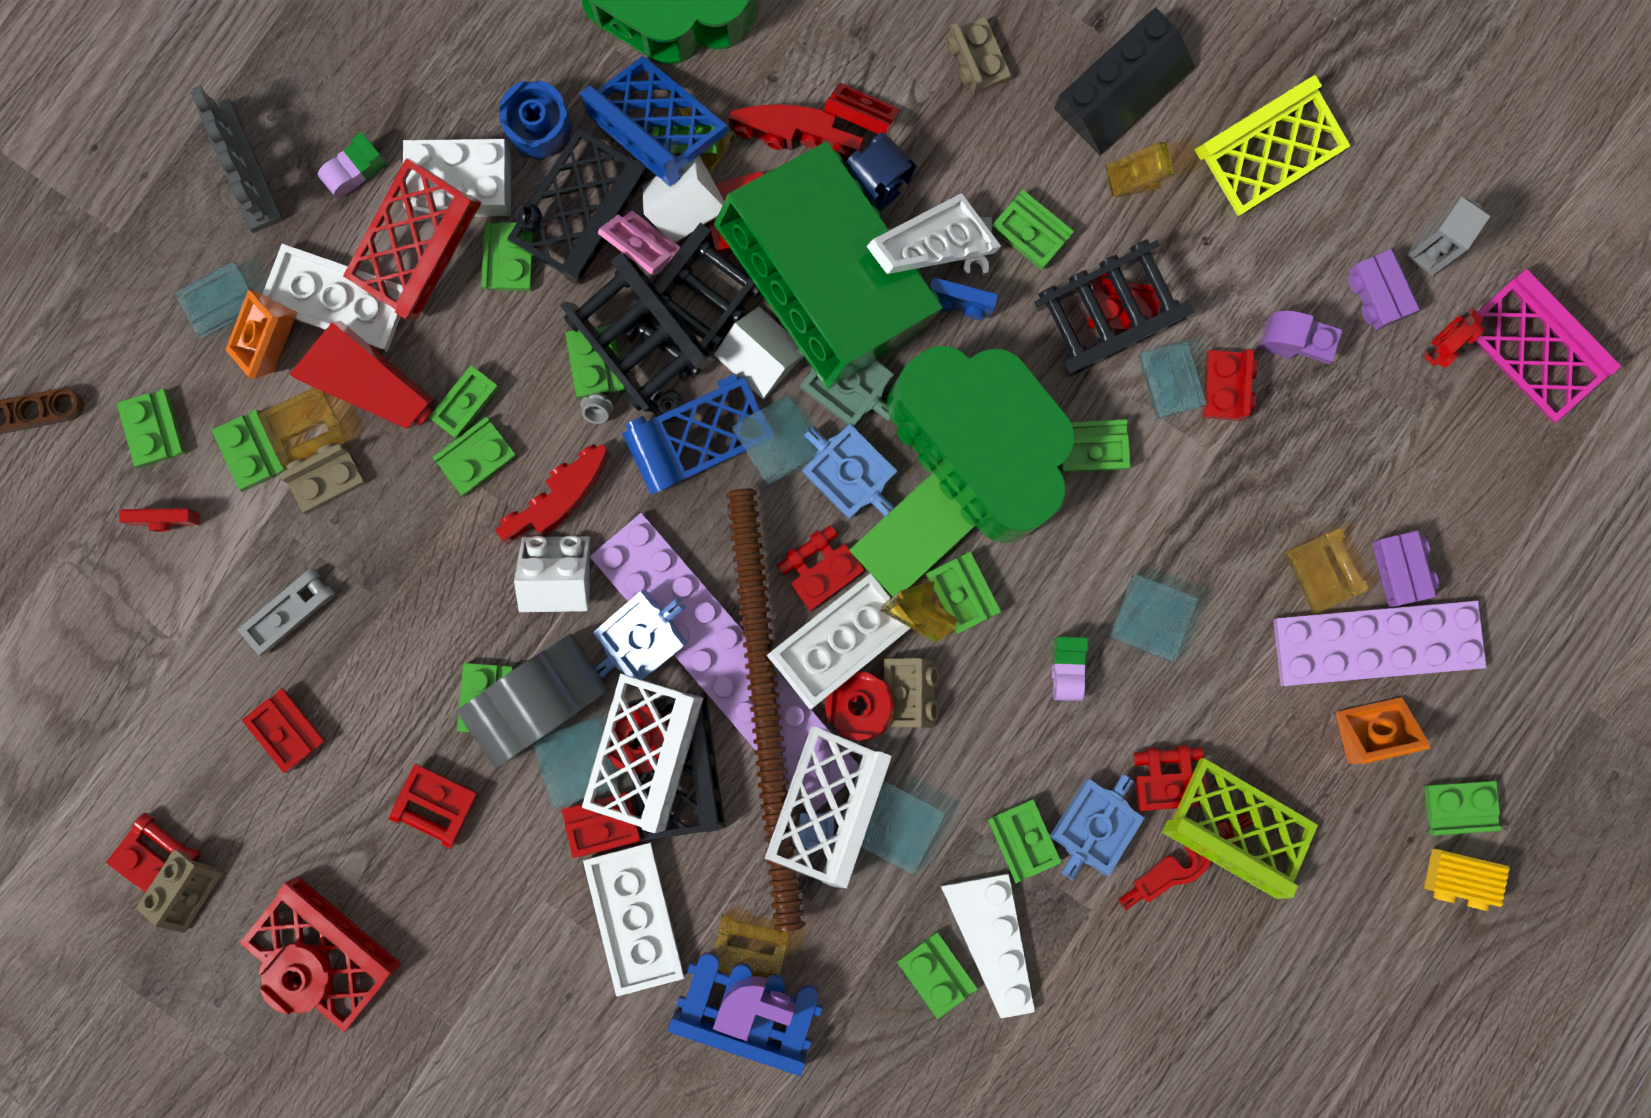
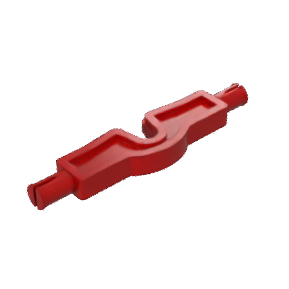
M1245 812L1237 817L1241 831L1253 824L1251 819H1247L1249 817ZM1225 821L1216 823L1220 837L1224 839L1235 837L1230 822L1228 824ZM1184 846L1190 858V864L1187 867H1182L1175 860L1174 856L1166 855L1147 872L1133 881L1135 888L1118 898V901L1122 904L1125 911L1142 899L1146 902H1151L1175 884H1187L1198 879L1208 869L1211 861Z

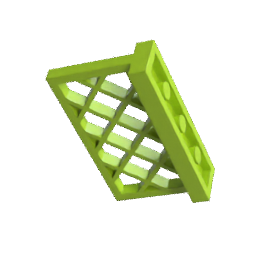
M1202 758L1198 761L1173 819L1167 820L1162 833L1275 899H1288L1294 897L1298 888L1294 881L1318 824L1209 760ZM1205 771L1215 775L1219 790L1205 793L1202 783ZM1234 789L1241 790L1244 793L1248 806L1234 810L1228 791ZM1221 794L1227 813L1213 817L1207 798ZM1200 800L1206 820L1196 823L1186 817L1191 803ZM1266 805L1272 809L1276 823L1263 827L1257 808ZM1250 811L1256 830L1242 834L1236 815ZM1229 818L1235 837L1229 839L1220 837L1215 821ZM1292 822L1305 828L1300 841L1291 843L1286 824ZM1206 824H1207L1209 830H1208L1207 828L1203 827V825H1206ZM1278 827L1284 846L1271 850L1265 831ZM1257 834L1263 853L1253 856L1248 853L1244 838ZM1286 851L1290 863L1286 874L1277 870L1273 855Z

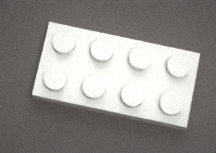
M282 244L262 295L298 312L295 318L298 322L325 331L331 322L342 321L371 347L388 352L401 317L395 313V309L343 277L348 266ZM360 270L356 272V275L366 281L376 278V276ZM386 280L385 284L388 295L398 300L403 291L402 285ZM378 283L372 284L379 289Z
M870 573L772 650L767 656L811 710L907 632L913 625Z
M649 842L583 860L616 997L684 979L682 963L652 843Z

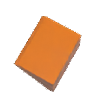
M248 290L225 350L249 378L256 379L273 373L298 312L256 291Z
M1402 697L1336 712L1349 764H1366L1430 749L1429 741Z

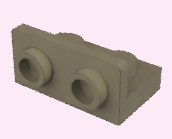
M986 17L959 27L958 22L950 25L949 37H946L948 49L952 56L957 55L961 64L959 73L965 86L970 85L974 95L1010 81V71Z
M335 442L326 444L317 450V455L307 460L305 458L297 459L286 466V471L279 474L282 481L288 483L302 513L308 514L366 484L348 447L341 443L336 445Z
M923 658L884 659V681L889 683L895 701L894 715L889 727L934 728L939 714L938 703L935 700V686H937L939 681V672L935 666V660Z
M173 850L137 905V910L156 927L185 933L223 873L214 866L192 861L181 851Z

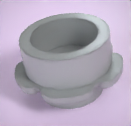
M592 393L589 397L584 396L580 403L583 418L593 424L606 422L614 409L611 400L601 393Z

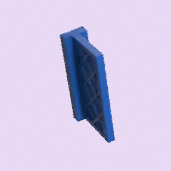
M644 56L640 57L598 90L588 86L580 92L587 116L669 187L680 180L678 174L680 169L729 133L727 124ZM643 70L650 74V81H633V78ZM648 90L647 99L631 100L632 91ZM669 90L671 91V97L654 99V91ZM625 91L624 100H609L607 98L614 92ZM690 107L692 109V116H675V108ZM652 108H669L668 117H651ZM629 109H646L645 118H630L628 116ZM697 125H711L714 127L708 134H696ZM667 126L666 135L651 136L649 134L650 127ZM673 126H690V134L672 135ZM688 144V149L678 157L670 152L671 145Z

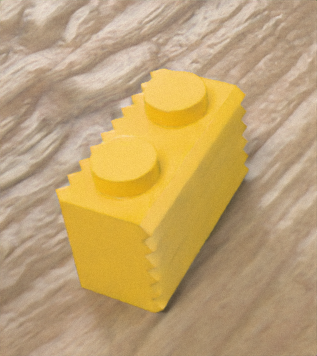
M1432 849L1424 889L1435 891L1434 899L1455 903L1456 897L1468 899V907L1489 911L1490 905L1498 907L1503 905L1502 900L1504 899L1510 868L1502 864Z

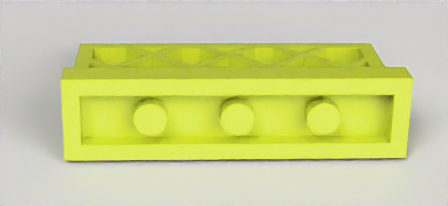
M1316 75L1303 81L1194 149L1200 160L1205 159L1237 216L1350 147L1348 140L1318 90L1322 85ZM1311 100L1319 111L1316 123L1301 119L1304 105ZM1296 110L1294 117L1288 116L1290 113ZM1283 120L1293 123L1289 140L1273 136L1277 121ZM1299 125L1315 129L1311 146L1295 142ZM1268 128L1267 134L1260 133L1264 129ZM1321 131L1331 133L1338 146L1330 151L1317 148ZM1255 137L1265 140L1262 157L1246 153L1250 138ZM1271 142L1287 146L1284 163L1268 159ZM1241 144L1240 151L1232 150ZM1294 148L1309 152L1307 164L1303 168L1290 165ZM1224 154L1238 157L1234 174L1223 172L1216 159ZM1315 154H1320V155H1322V156H1320L1319 158H1317L1316 160H1314ZM1244 159L1260 163L1256 180L1240 176ZM1266 165L1282 169L1279 183L1276 185L1262 182ZM1288 171L1295 172L1287 177ZM1238 182L1255 186L1252 199L1242 205L1236 194ZM1261 188L1268 189L1259 195Z

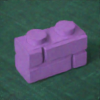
M1393 249L1363 260L1348 270L1350 274L1348 276L1350 289L1354 294H1359L1364 305L1361 309L1362 315L1369 325L1373 324L1375 331L1404 320L1420 310Z
M1420 531L1372 542L1389 608L1437 597L1436 589L1439 588L1438 576L1434 570L1429 568L1427 557L1430 555V547L1427 539L1421 537Z

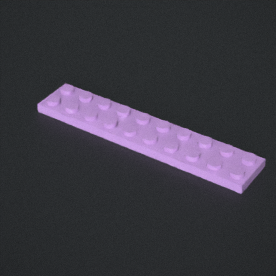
M640 513L595 551L590 558L628 602L645 589L658 606L663 609L676 597L682 600L676 607L684 603L686 609L672 620L677 630L688 643L674 656L751 746L758 750L757 744L753 743V740L756 739V733H752L755 723L751 722L754 712H750V707H753V703L748 698L752 694L751 690L747 689V686L750 685V680L746 679L749 669H745L748 658H744V653H747V649L742 644L746 642L745 637L741 635L743 630L644 515ZM773 666V671L777 672L774 682H778V687L775 688V691L780 696L776 700L777 704L781 705V708L778 709V714L782 715L779 725H783V730H780V736H784V741H781V745L786 749L782 754L783 758H787L784 768L788 769L785 779H789V784L786 785L789 789L811 727L815 726L829 733L831 732ZM818 737L814 751L818 761L832 756L833 752L828 741ZM838 746L839 751H842V750L845 749V748H843V747H841V746ZM849 753L842 756L849 774L859 769L858 763ZM836 759L821 766L828 784L843 777ZM811 760L809 761L808 767L813 765ZM815 769L804 775L802 783L807 794L822 787ZM845 782L831 788L833 796L846 785ZM799 792L797 795V799L801 798ZM824 792L809 799L814 812L828 801Z

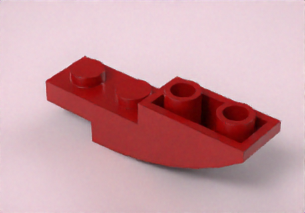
M784 104L759 105L731 111L728 117L730 129L733 130L734 134L744 139H752L754 137L763 140L765 145L782 151L783 148L792 151L796 139L800 140L802 145L810 149L827 141L833 151L838 152L842 160L847 161L857 150L862 151L863 138L836 129V115L819 109Z
M592 444L583 449L578 454L579 459L569 466L567 463H563L554 468L549 473L551 477L545 480L552 493L549 495L546 492L541 493L528 502L530 507L523 512L518 513L514 511L500 520L501 526L495 529L501 540L509 544L534 527L538 534L544 537L572 515L594 488L610 456L605 446L601 444L597 447L595 444Z

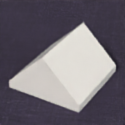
M700 155L678 171L680 180L671 187L658 176L642 186L644 215L667 238L676 244L690 236L700 222L703 225H707L716 219L724 204V200Z
M757 307L733 325L714 354L739 379L745 377L749 388L762 400L772 392L804 357L797 352L799 347L790 334L760 307Z

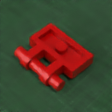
M831 525L821 532L818 530L809 536L811 539L796 551L791 549L785 554L786 558L776 565L784 576L794 568L799 573L800 577L790 583V585L810 612L865 571L845 543L835 551L831 549L828 543L838 536ZM819 550L824 559L811 569H808L803 561Z
M1178 745L1176 749L1158 750L1157 747L1146 748L1145 752H1133L1134 766L1147 765L1148 775L1135 776L1138 811L1178 808L1194 773L1192 772L1191 762L1199 761V759L1203 758L1202 747L1189 748L1188 745ZM1178 763L1179 773L1161 774L1160 764ZM1205 771L1204 776L1202 778V783L1204 786L1205 793L1207 794L1208 790ZM1200 800L1193 802L1190 807H1200L1201 803Z

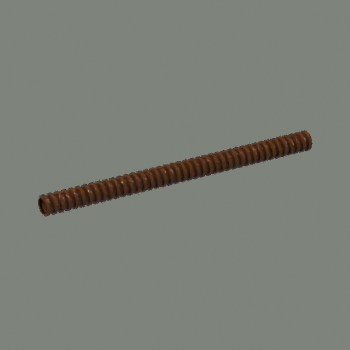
M751 488L729 491L726 494V498L730 499L727 508L732 513L728 517L733 522L730 525V530L734 531L731 541H735L732 551L736 552L733 562H737V567L734 568V571L738 573L739 578L735 580L740 585V588L737 589V594H741L738 604L742 605L739 615L743 616V620L740 621V625L744 626L745 630L741 632V635L746 639V642L742 644L747 649V653H744V658H748L745 669H749L746 679L750 680V685L747 686V689L751 690L752 694L748 698L753 703V707H750V712H754L751 722L755 723L752 733H756V739L753 740V743L757 744L758 750L754 751L755 755L759 757V760L756 761V766H760L757 777H761L758 787L762 788V793L759 794V797L764 802L760 806L765 811V815H762V820H766V826H763V831H767L764 842H768L769 847L789 791L786 789L789 779H785L788 769L784 768V763L787 762V758H783L782 754L786 749L781 745V741H784V736H780V730H783V725H779L782 715L778 714V709L781 708V705L777 704L776 698L780 697L779 693L775 691V688L778 687V682H774L777 672L773 671V666L775 665L767 656L772 651L770 645L774 643L773 639L769 638V634H772V629L768 628L771 618H767L770 608L766 607V602L769 601V598L764 593L768 589L763 584V581L766 580V575H762L765 565L761 564L764 554H760V549L763 548V545L758 540L762 536L757 531V528L760 527V522H756L759 512L755 511L758 502L754 500L757 491ZM786 826L785 832L789 831L788 826ZM792 835L781 840L777 855L786 859L794 856L793 850H796L797 847L792 843ZM767 860V864L771 865L768 875H772L769 886H773L770 896L774 897L775 901L771 903V906L776 910V913H773V919H777L774 930H778V932L800 930L805 926V921H801L804 911L800 910V905L803 904V901L798 896V894H801V888L797 887L800 877H796L797 871Z

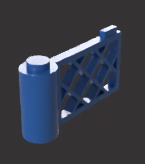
M736 374L730 375L717 381L716 383L719 388L649 421H646L644 416H641L625 424L627 431L623 432L622 435L650 495L773 438L745 377L738 379ZM739 386L746 398L742 411L724 405L728 391ZM722 395L720 403L711 400ZM707 403L717 407L712 425L693 419L698 405ZM748 406L750 407L753 416L746 414ZM692 408L689 417L681 415V413ZM722 409L740 416L734 434L716 428ZM672 417L687 421L681 440L669 436L662 422ZM744 418L757 422L762 436L753 440L738 436ZM691 423L709 429L703 448L685 442ZM714 432L732 438L727 452L721 455L707 450ZM736 440L744 442V444L733 449ZM671 441L679 444L677 452L675 451ZM683 446L702 452L697 466L684 471L679 460ZM706 454L714 457L703 463Z

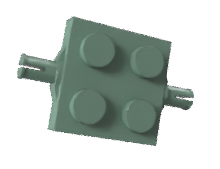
M798 349L797 352L803 355L801 350ZM874 361L829 389L825 387L811 367L809 375L799 387L847 425L851 424L854 427L859 419L871 411V409L885 418L886 421L890 419L887 403L880 398L884 387L894 374L878 361Z

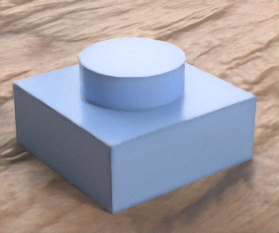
M800 812L799 825L810 820L808 813ZM815 813V814H816V816L818 817V816H820V815H822V814H824V813ZM834 815L819 822L826 839L834 836ZM813 825L799 831V837L804 848H810L820 843Z

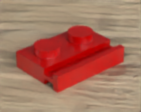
M839 83L832 92L831 97H828L824 107L825 111L877 134L881 132L887 134V131L889 132L900 112V108L842 83Z
M1103 279L1093 284V292L1112 331L1116 330L1123 333L1131 329L1129 326L1131 321L1111 280ZM1127 282L1143 316L1147 315L1149 319L1157 316L1159 300L1152 286ZM1089 315L1087 328L1096 329Z
M283 688L279 689L275 695L268 698L241 720L283 773L291 771L311 755L315 749L327 742Z
M629 792L622 793L621 796L623 797ZM614 796L595 800L594 802L607 806L616 801ZM629 798L624 802L630 814L635 816L631 799ZM583 804L561 809L573 858L641 841L637 825L582 808ZM619 805L613 807V809L621 811Z

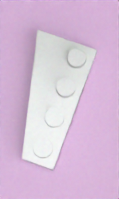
M962 193L874 238L867 245V248L887 274L994 254L1001 247Z
M1005 873L940 885L1000 1018L1035 1012L1009 874Z

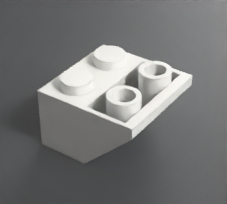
M590 536L522 537L514 579L519 612L588 610L590 594Z

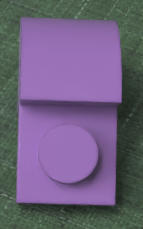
M1276 311L1267 319L1258 349L1288 359L1292 358L1295 354H1299L1330 364L1333 362L1342 330L1314 321V316L1295 311Z
M747 977L733 984L726 992L713 1029L747 1041L755 1015L790 1026L796 1003L791 1002L790 997L781 992L771 991L770 994L765 993L764 989L767 978Z

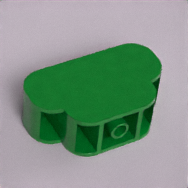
M582 0L583 9L587 17L595 25L651 60L666 65L679 64L688 60L695 54L700 45L715 50L735 46L746 36L758 14V0Z
M936 346L923 351L905 366L888 395L887 408L889 416L897 427L896 432L900 440L906 446L911 445L919 455L918 461L927 472H933L941 481L939 486L942 492L949 499L955 498L962 507L960 511L963 518L971 526L976 524V527L993 541L1012 543L1026 537L1059 510L1065 497V483L1057 467L1069 457L1073 449V427L1065 413L1016 355L1002 349H988L969 359L964 353L955 348Z

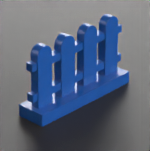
M713 952L703 953L697 964L691 962L687 972L694 975L687 997L680 995L676 1005L683 1009L682 1011L675 1009L667 1032L801 1077L807 1054L801 1050L802 1048L809 1050L812 1039L806 1038L812 1017L813 1015L820 1017L823 1006L817 1004L819 996L817 989L811 985H805L799 989L797 997L784 993L785 980L782 976L778 974L769 975L764 992L768 994L771 991L781 992L789 996L791 1002L796 1003L790 1026H787L786 1030L773 1027V1020L755 1015L747 1041L714 1030L715 1022L702 1018V1016L705 1015L716 1019L720 1008L706 1004L713 982L727 985L724 993L725 996L733 984L741 979L752 977L751 967L746 963H738L733 967L731 975L717 971L719 958ZM771 1037V1038L780 1040V1041H782V1042H781V1044H780V1043H777V1042L768 1040V1038Z

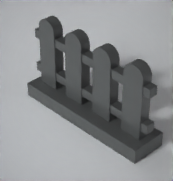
M201 85L192 88V98L200 110L198 111L249 230L252 233H256L283 221V216L233 102L228 98L215 103V100L205 93Z

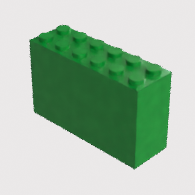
M827 141L729 193L715 220V227L827 389L920 335L943 308L935 291L929 288L920 276L918 268L887 274L867 248V245L874 238L889 230L882 221L878 209L871 205L863 194L860 183L852 178L845 168L839 153L833 151Z

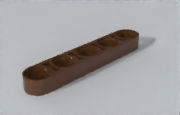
M58 388L0 400V409H4L7 415L5 423L0 426V435L72 421L82 414L84 409L82 397L69 389ZM64 396H71L73 399L72 409L67 413H61L58 410L59 400ZM37 402L40 407V413L35 419L28 420L25 417L24 410L28 404Z

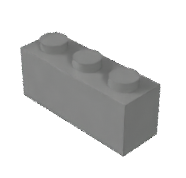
M1461 196L1426 225L1405 258L1433 276L1470 248L1490 218V215L1483 211L1479 203Z

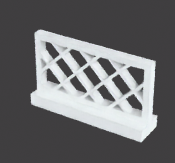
M620 674L582 808L640 826L642 830L659 833L665 831L703 697L686 694ZM627 684L639 687L645 699L629 708L624 698ZM647 690L656 692V694L650 697ZM663 695L676 698L672 713L661 718L653 701ZM648 705L656 722L641 730L632 713ZM622 706L624 712L619 714L620 708ZM627 716L635 734L620 742L614 729L616 722ZM670 720L668 728H666L664 723ZM659 726L664 736V742L662 747L652 752L643 734ZM638 738L646 756L631 764L623 746ZM611 740H612L613 743H614V746H612V747L609 748L610 743H611ZM617 750L625 767L610 775L605 765V760L608 754ZM660 753V756H659V759H658V762H657V760H656V758H655L654 756H656V755H658V754ZM649 760L655 771L652 781L642 785L634 767ZM628 771L637 789L622 797L613 779ZM601 774H603L605 779L600 781ZM607 783L616 801L607 806L595 803L594 798L597 788ZM650 787L649 794L647 795L645 789ZM638 793L645 804L642 818L631 815L624 802ZM619 805L621 811L613 809V807Z
M815 726L811 727L764 859L818 879L830 886L847 889L892 756L880 751L875 752ZM818 737L828 741L833 752L832 756L818 761L814 751ZM838 746H841L846 749L839 751ZM853 751L862 755L863 758L859 769L849 774L842 756ZM836 759L843 777L828 784L821 766ZM811 760L813 765L808 767L809 761ZM815 769L822 787L807 794L802 781L806 773ZM845 782L850 795L846 803L837 806L831 788ZM798 792H799L801 798H799V799L796 800L797 795H798ZM824 792L832 810L817 817L809 799ZM803 802L810 820L795 827L790 815L793 807ZM834 815L839 827L836 835L826 839L819 822ZM813 825L820 843L805 850L798 832ZM786 826L789 828L787 832H785ZM792 835L799 853L788 859L777 855L781 840ZM823 848L827 858L823 873L812 868L807 856ZM802 859L804 865L799 864L795 861Z

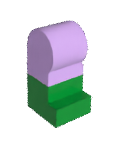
M362 132L351 139L353 142L351 145L340 152L336 158L326 162L318 171V177L335 197H342L387 166L386 162Z
M1053 638L1052 678L1054 700H1083L1088 638Z

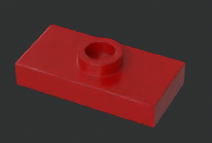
M188 508L122 509L119 511V523L129 526H149V531L169 532L170 526H199L200 514Z

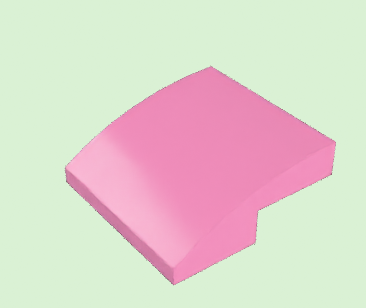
M633 210L624 217L620 215L615 216L598 231L600 236L650 274L662 272L681 248Z

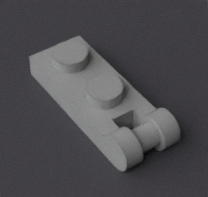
M314 568L302 574L237 629L259 656H264L320 607L326 605L335 597L336 594L330 586L325 587L319 580L321 576ZM307 588L314 594L308 601L301 595Z

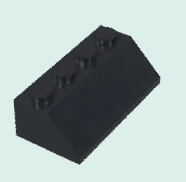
M1155 7L1059 95L1054 109L1099 155L1194 69L1195 65L1179 30Z

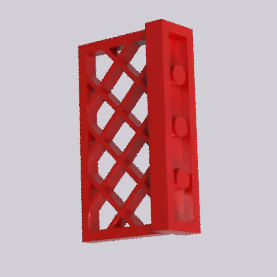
M406 158L343 277L395 309V313L404 319H418L482 202L472 195L465 194L410 158ZM411 170L421 175L424 190L413 193L408 192L406 179ZM429 181L436 184L437 186L431 188ZM445 190L453 195L454 198L448 209L437 212L433 192ZM426 195L430 214L415 217L410 198ZM404 201L408 219L393 223L390 209L393 203ZM444 215L443 218H442V220H441V222H440L438 216ZM432 218L435 233L431 239L421 241L416 222ZM410 224L414 243L399 247L394 228ZM387 230L392 249L377 253L374 238L378 232ZM416 248L419 262L414 269L405 271L401 251ZM394 254L398 273L383 276L378 257ZM372 259L376 278L366 281L356 275V272L362 261ZM400 277L403 291L398 300L388 295L385 284L386 280ZM378 283L379 289L372 284Z
M296 876L281 886L276 893L275 899L240 941V944L258 960L263 962L272 951L281 946L279 929L295 928L296 941L304 943L303 928L314 927L319 932L321 945L310 946L321 951L330 967L329 950L339 949L346 955L347 967L332 968L333 974L348 973L350 991L334 992L333 982L331 981L329 991L324 998L327 999V1003L323 1000L315 1007L334 1025L345 1032L402 964L303 879ZM283 902L293 910L294 923L279 924L277 909ZM270 919L271 924L265 925L267 921ZM272 930V949H263L253 940L260 931ZM288 972L291 976L289 983L292 986L297 983L302 984V980L297 978H301L298 972ZM355 972H366L376 980V983L370 990L357 991ZM364 996L363 999L358 1003V997ZM350 997L352 1012L347 1019L336 1011L335 998Z

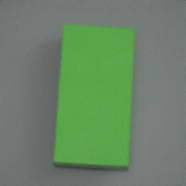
M934 473L928 476L849 550L894 600L899 598L974 527L963 518L960 511L962 507L955 498L949 499L942 492L939 486L941 481Z

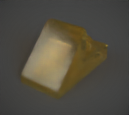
M1157 142L1105 165L1112 197L1157 190L1161 188V180L1174 175L1168 146L1165 142Z
M934 581L899 591L885 602L880 609L883 613L934 642H938L953 631L958 619L943 608L930 603L935 584Z

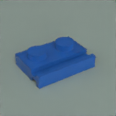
M932 277L930 288L935 291L939 298V303L943 307L940 311L950 312L951 309L963 311L966 317L974 320H983L984 317L990 319L998 294Z

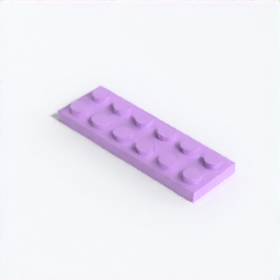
M1478 601L1273 619L1281 686L1486 668Z

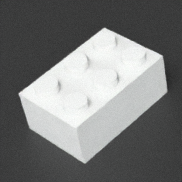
M505 139L403 140V163L406 158H410L465 194L472 195L482 202L474 217L511 216V151ZM411 170L406 179L408 192L413 193L424 190L421 175ZM429 181L431 188L437 186L436 184ZM445 190L433 192L437 212L448 209L454 198L453 195ZM426 195L410 198L415 217L430 214Z

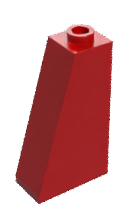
M342 321L331 322L290 373L293 378L406 429L416 424L421 427L433 413L430 407L435 400Z

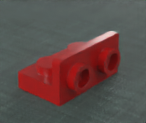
M1246 349L1243 353L1208 350L1206 352L1202 418L1243 421L1250 416V412H1254L1256 393L1251 391L1252 379H1256L1258 373V360L1253 359V349Z

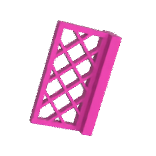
M1528 269L1517 273L1507 285L1478 310L1483 317H1495L1494 336L1480 335L1474 342L1553 423L1560 420L1606 377L1611 376L1621 367ZM1510 291L1520 299V313H1501L1502 298ZM1496 305L1495 313H1487ZM1526 307H1527L1532 313H1526ZM1501 318H1519V337H1500ZM1526 318H1538L1544 324L1543 337H1525ZM1550 331L1553 333V335H1554L1556 338H1549V337H1550ZM1487 341H1494V348ZM1500 341L1518 342V361L1505 360L1500 355ZM1525 342H1543L1542 361H1524ZM1549 342H1560L1567 348L1566 362L1548 361ZM1573 355H1574L1580 362H1573ZM1510 365H1517V372ZM1524 365L1542 366L1541 385H1529L1523 379ZM1548 366H1566L1565 385H1547ZM1573 366L1585 367L1594 378L1585 386H1572ZM1534 389H1541L1540 396ZM1547 389L1565 390V404L1556 412L1547 404ZM1572 390H1580L1571 398Z

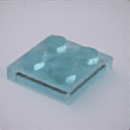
M1133 574L1109 638L1171 663L1175 662L1198 598Z
M884 781L861 847L914 875L946 813Z

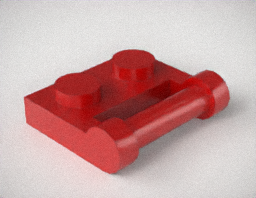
M414 764L389 815V820L397 824L403 822L442 841V846L452 849L479 793L424 766ZM410 801L452 820L448 829L408 810Z
M146 812L134 822L130 832L106 861L110 867L144 893H146L167 861L141 841L145 834L170 854L173 850H179L189 859L196 862L200 857V853L192 847L187 849L154 823L155 819Z

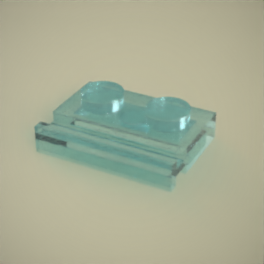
M232 262L174 294L189 322L194 327L196 335L202 338L236 320L248 290L252 289L239 265Z
M1188 341L1139 354L1138 357L1157 419L1198 407L1201 408L1206 405Z

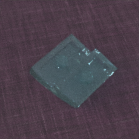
M789 396L770 404L732 426L733 432L768 485L792 470H797L812 461L818 450L804 437L808 431L810 432V428Z
M598 717L545 735L533 743L553 809L585 798L603 736ZM607 755L605 765L610 775L616 772ZM601 774L600 781L605 779L603 774ZM618 777L613 780L616 786H619L620 783ZM606 783L597 788L596 794L609 790L608 784Z

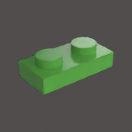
M470 365L428 418L457 439L473 422L499 387Z

